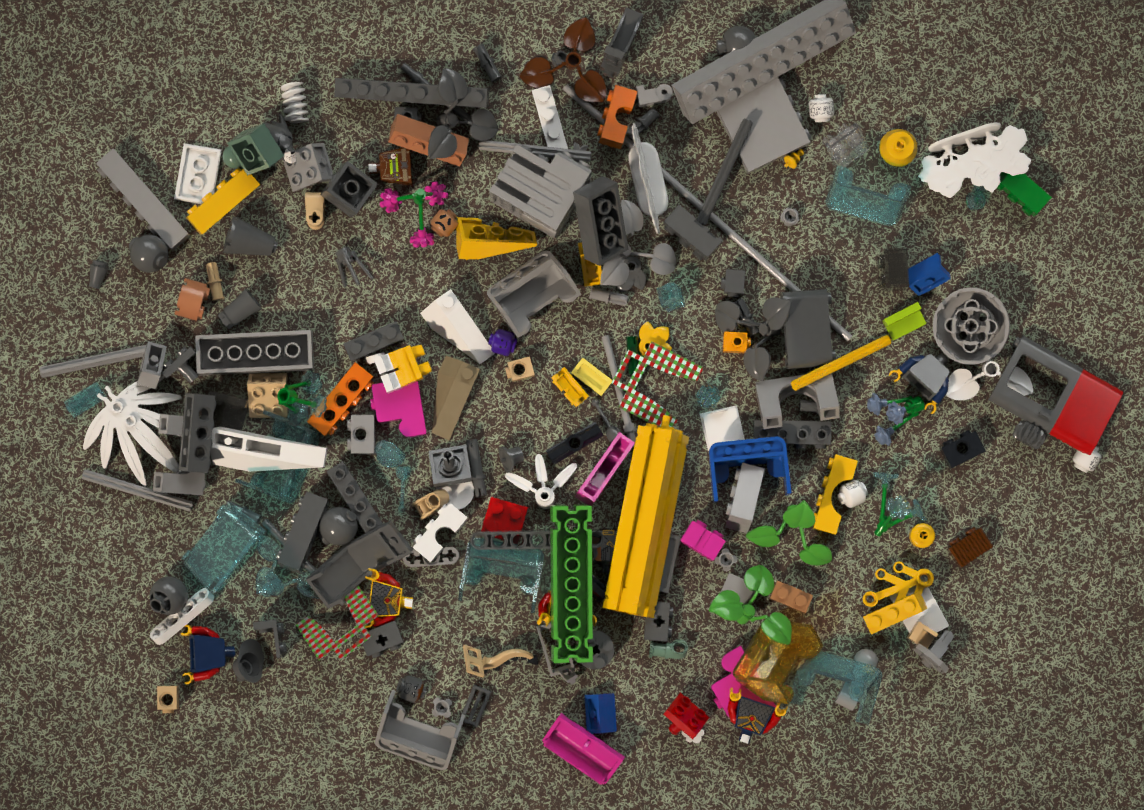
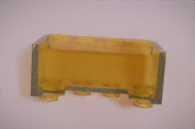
M791 622L792 634L789 645L770 639L763 632L760 625L733 670V676L736 681L763 700L789 705L794 696V691L790 686L783 685L799 657L806 659L814 658L823 647V643L812 625Z

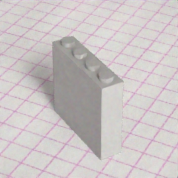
M777 77L716 111L731 142H733L744 118L753 122L738 155L747 174L810 144L809 139H811V135L807 128H803L801 124L803 122L802 117L798 111L795 112L793 108L794 101L790 94H786L784 90L786 85L782 78Z

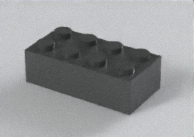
M601 176L574 191L573 195L585 260L601 266L627 251L628 243L618 183Z

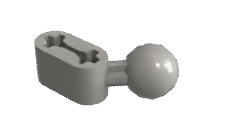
M862 649L855 654L853 659L855 670L852 675L847 674L835 699V703L850 711H853L865 686L866 682L863 681L865 674L874 671L877 667L878 657L872 650Z

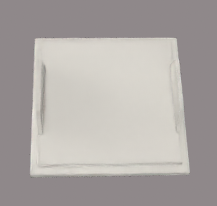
M737 405L700 414L708 451L717 442L745 440Z

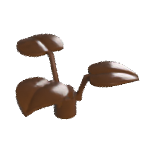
M588 18L575 21L565 31L563 37L564 45L567 48H574L573 52L567 55L565 62L550 70L551 65L548 60L536 57L525 65L519 75L525 84L538 89L551 85L554 80L551 73L566 66L570 70L576 69L581 78L576 81L574 86L578 98L586 102H603L606 98V85L602 76L594 70L587 71L583 76L579 66L581 56L577 53V50L587 52L595 44V33Z

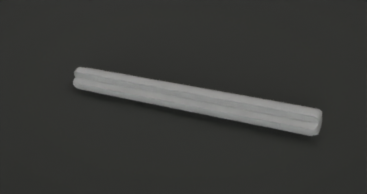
M485 140L479 142V149L513 154L515 146H522V144ZM523 144L532 149V153L536 156L541 154L544 157L554 158L558 151L561 153L566 151L574 156V160L586 162L591 160V152Z
M146 345L42 366L39 369L42 378L140 358L143 357Z
M84 470L82 474L83 480L186 511H191L193 507L192 501L153 491L152 489L93 471Z

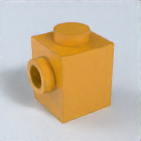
M723 333V352L745 353L750 348L751 338L747 337V333Z

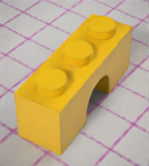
M917 591L888 606L877 609L863 618L870 633L873 634L927 609V606L920 591Z

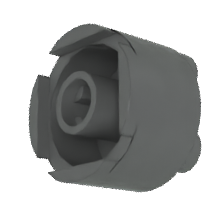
M593 631V639H588V644L593 647L597 644L600 653L593 655V662H581V664L589 669H601L612 660L614 645L607 634L601 631Z

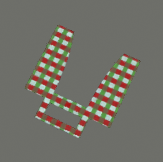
M652 341L644 357L628 349L611 383L626 391L619 408L651 424L658 425L657 427H661L663 415L670 416L669 426L673 427L677 419L659 404L635 390L647 364L666 373L696 381L704 367ZM632 357L638 360L639 363L628 385L619 382Z

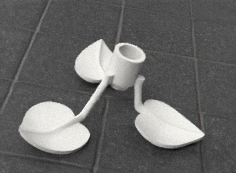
M986 316L980 318L981 321H985L987 319ZM976 324L972 326V330L977 327ZM984 332L979 333V340H985L986 334ZM990 359L983 364L982 372L975 376H972V373L967 369L955 370L949 376V387L946 396L954 400L973 398L980 389L975 379L984 375L988 377L998 375L1000 377L999 365ZM1015 367L1007 381V386L1024 396L1032 394L1033 386L1030 378L1021 368Z

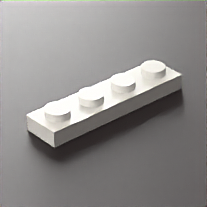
M550 85L532 90L547 147L568 149Z

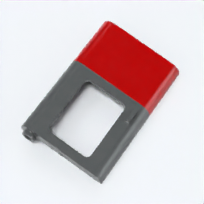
M1024 335L1021 338L1017 336L1012 344V347H1014L1013 354L988 400L1021 419L1034 424L1044 432L1078 451L1091 455L1118 405L1123 391ZM1022 355L1067 379V384L1053 410L1045 408L1007 386V381Z

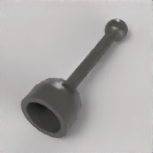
M593 399L591 403L596 407L608 427L606 436L611 443L617 434L622 432L618 427L610 425L599 406V401Z

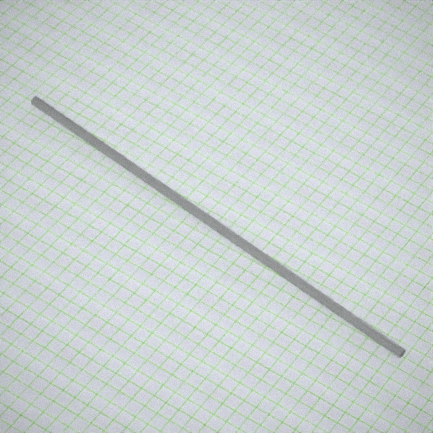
M566 84L562 90L603 125L605 119L602 118V114L589 102L578 98L575 90ZM625 135L623 143L631 149L635 144ZM661 167L664 180L701 211L703 203ZM713 212L711 213L709 219L791 292L801 291ZM829 315L830 326L846 341H849L852 335Z

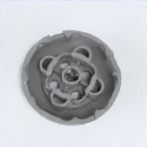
M963 288L954 291L939 304L933 319V334L938 347L947 357L962 364H980L994 358L1005 346L1010 333V319L1004 304L994 294L980 288ZM963 312H966L968 315V318L965 321L961 320L960 315ZM981 313H985L987 315V319L985 321H981L979 319V315ZM972 323L976 324L977 326L973 330L970 328V325ZM963 331L967 334V338L964 340L959 337V334ZM981 332L986 334V338L983 341L978 338Z

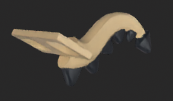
M463 645L467 673L482 678L490 669L499 671L502 664L509 665V659L517 661L521 657V660L528 659V663L534 665L539 663L537 655H532L530 652L522 649H510L494 657L484 656L482 659L481 650ZM468 650L476 652L477 658L470 656ZM470 664L477 666L480 673L472 671Z

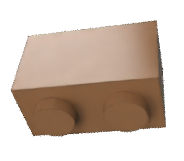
M777 580L769 599L799 612L806 613L813 595Z

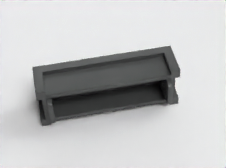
M670 534L659 590L661 592H669L681 536Z

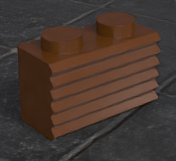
M972 527L965 532L967 536L961 540L957 537L949 543L951 547L947 550L959 568L964 567L994 547L981 527L977 529Z

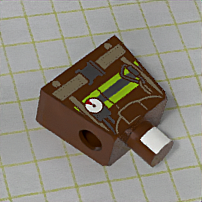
M403 147L379 153L380 162L369 163V174H380L381 182L412 185L411 154L409 149Z

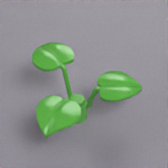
M805 500L798 505L787 507L783 514V523L778 531L773 526H760L746 533V537L756 545L772 547L780 542L778 535L782 533L787 523L791 528L799 527L803 548L805 549L799 553L802 561L810 565H824L832 561V552L827 546L813 544L808 547L806 544L803 528L813 526L816 519L813 510Z
M763 565L749 568L744 575L746 587L751 591H755V594L747 604L744 605L740 602L739 595L732 590L722 591L712 601L709 612L715 613L728 621H737L739 624L766 619L761 623V628L766 636L778 643L790 644L792 626L790 620L784 614L773 612L769 617L767 615L754 616L755 609L752 603L758 594L768 596L774 589L773 576Z

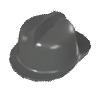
M247 639L241 644L238 658L233 663V671L239 682L248 681L255 683L262 677L264 654L260 643L254 639Z

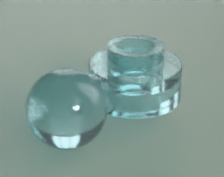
M973 185L975 191L967 194L966 204L969 209L976 211L985 206L986 200L983 193L987 190L984 186Z

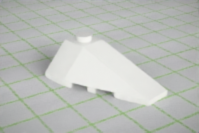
M451 289L433 301L420 313L433 331L477 363L481 364L495 354L491 351V346L488 345L487 340Z

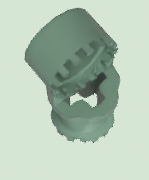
M681 639L674 640L672 643L667 642L666 644L650 641L649 658L658 656L665 657V659H683L687 655L688 644ZM681 646L684 648V651L676 652L674 647Z

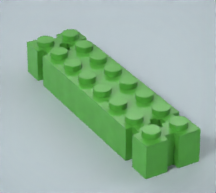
M587 504L574 505V510H568L567 505H550V521L555 522V528H550L551 637L556 640V645H551V661L553 663H569V658H575L577 663L593 662V646L588 644V639H593L592 529L587 528V522H592V506ZM570 520L575 523V527L572 526V530L567 527V523H570ZM572 637L574 640H576V644L573 643L574 646H570V644L567 643L568 640H570V638Z

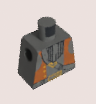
M598 530L604 535L605 540L601 547L593 548L594 561H602V573H609L618 530ZM596 533L592 535V544L599 542L600 537Z

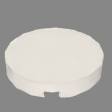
M472 481L436 487V490L444 489L448 492L449 501L446 505L448 506L451 503L458 510L469 505L474 497Z

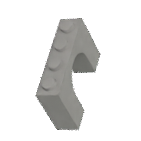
M832 373L796 391L793 390L791 381L805 374L755 382L756 397L763 429L782 427L780 404L786 397L794 394H804L811 397L817 404L821 421L840 418L839 402Z
M160 414L158 433L182 436L183 416ZM200 430L197 431L198 437L200 436ZM197 448L196 451H195V455H196V456L198 455V452H199V451H198V448ZM187 471L177 473L154 472L153 491L203 495L205 473Z

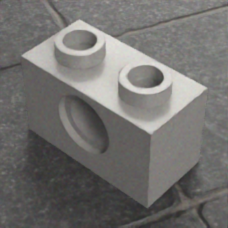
M148 341L143 353L137 385L156 389L161 376L167 346Z
M351 415V419L347 420V430L351 431V439H347V449L351 450V454H375V415ZM365 430L366 437L363 440H358L356 438L357 431Z

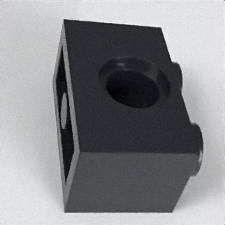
M970 430L959 434L960 439L953 441L951 438L942 443L943 447L940 448V451L949 469L986 452L976 431L971 433ZM959 443H963L966 446L964 454L959 453L957 450Z

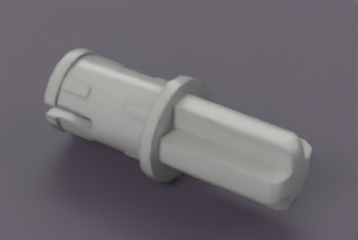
M592 287L589 299L604 301L606 304L612 303L626 306L628 296L611 292V289L607 291Z

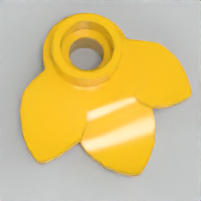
M649 322L642 325L639 330L641 341L638 345L641 355H645L647 351L645 345H650L651 341L670 351L672 350V347L666 343L669 338L668 327L661 326L654 329Z

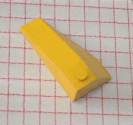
M457 217L456 248L459 259L478 260L537 246L534 231L513 226L506 230L499 226L500 223L493 222V225L489 226L481 224L482 219Z

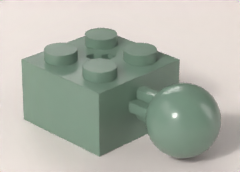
M263 123L240 132L227 143L229 146L223 152V161L232 169L243 167L246 174L250 175L271 167L284 154L270 134L269 129Z

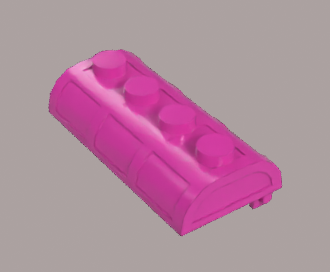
M560 713L542 740L544 741L543 746L600 785H604V783L606 784L625 758L623 754H620L563 713Z

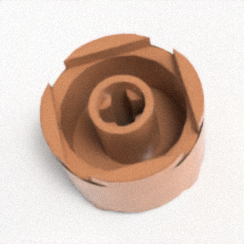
M185 278L184 283H187V285H182L177 302V308L180 310H175V315L197 321L198 318L202 319L205 307L202 306L203 300H208L210 288H207L205 283Z

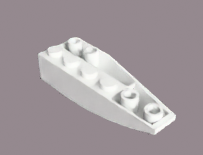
M215 427L212 430L211 439L213 444L210 449V455L214 465L248 472L325 467L328 448L225 427Z

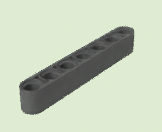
M592 529V535L596 533L600 537L598 543L592 544V548H599L604 543V535L600 531ZM550 530L476 531L470 536V544L478 550L551 549ZM536 534L542 537V541L538 545H534L532 542V538ZM477 535L484 537V542L480 546L474 544V538ZM496 535H502L503 543L501 545L494 544L493 539ZM515 535L522 536L523 541L520 545H514L513 537Z

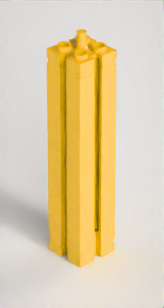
M663 415L661 427L646 423V426L638 425V436L635 440L607 581L606 598L602 608L620 613L654 618V609L657 605L687 452L686 446L689 441V437L683 435V431L669 426L670 416Z

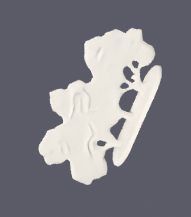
M995 122L939 140L930 145L928 150L932 153L945 151L940 158L930 155L924 157L921 162L923 170L918 177L921 178V181L927 182L931 190L940 192L949 198L953 197L960 190L964 178L967 177L971 178L972 184L984 186L986 190L993 193L1001 183V172L1014 176L1028 171L1031 159L1019 151L1028 141L1024 129H1017L1009 125L1000 136L996 137L992 134L1001 128V124ZM986 137V144H972V141ZM993 140H996L998 145H994ZM967 143L969 149L965 154L957 155L952 152V148ZM948 155H950L949 165L943 166L944 159H948Z
M633 123L632 134L635 145L630 149L628 159L635 192L641 211L645 215L652 217L655 230L659 234L658 216L662 215L668 207V195L659 155L652 144L641 142L636 124Z

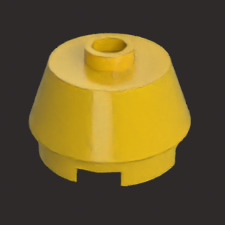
M894 129L882 137L879 146L880 154L884 161L892 166H905L915 158L917 142L908 131Z

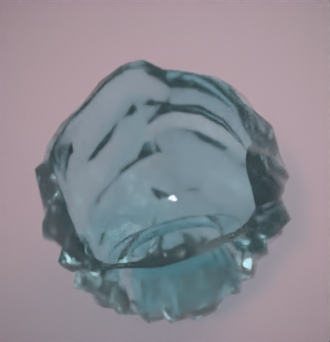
M381 440L376 444L374 449L376 459L382 466L395 468L404 462L405 452L394 443Z

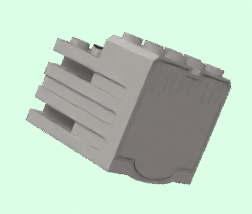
M523 144L522 146L516 145L512 156L508 158L504 169L497 177V181L489 190L490 200L502 209L557 240L576 208L573 192L591 182L592 171L590 170V165L581 160L579 163L574 161V156L566 151H563V153L558 151L550 164L548 162L549 159L541 154L538 156L534 155L529 147Z

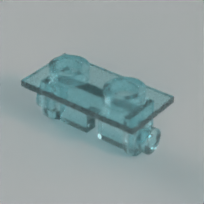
M95 382L64 403L68 412L75 418L103 401L97 397V394L100 393L103 397L106 396L98 383Z

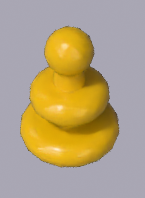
M799 149L797 153L792 152L790 155H786L784 157L786 163L784 166L795 169L797 163L800 162V156L804 155V150Z

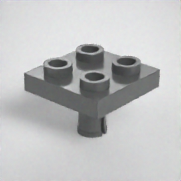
M467 445L429 451L434 488L472 481Z

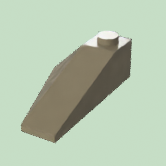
M447 355L445 356L437 378L432 426L433 434L450 440L481 372L479 368Z

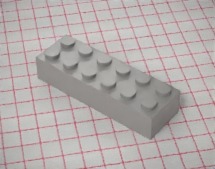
M311 330L195 336L196 365L199 376L314 370L313 332Z

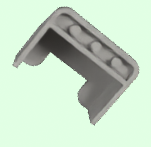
M550 251L539 253L495 283L487 291L488 297L518 338L529 332L531 323L528 318L535 315L546 305L551 304L556 298L559 297L563 302L567 303L573 302L581 295L569 273Z

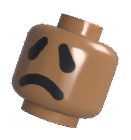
M440 209L430 220V229L441 238L443 236L449 237L458 226L457 215L450 209L447 211Z

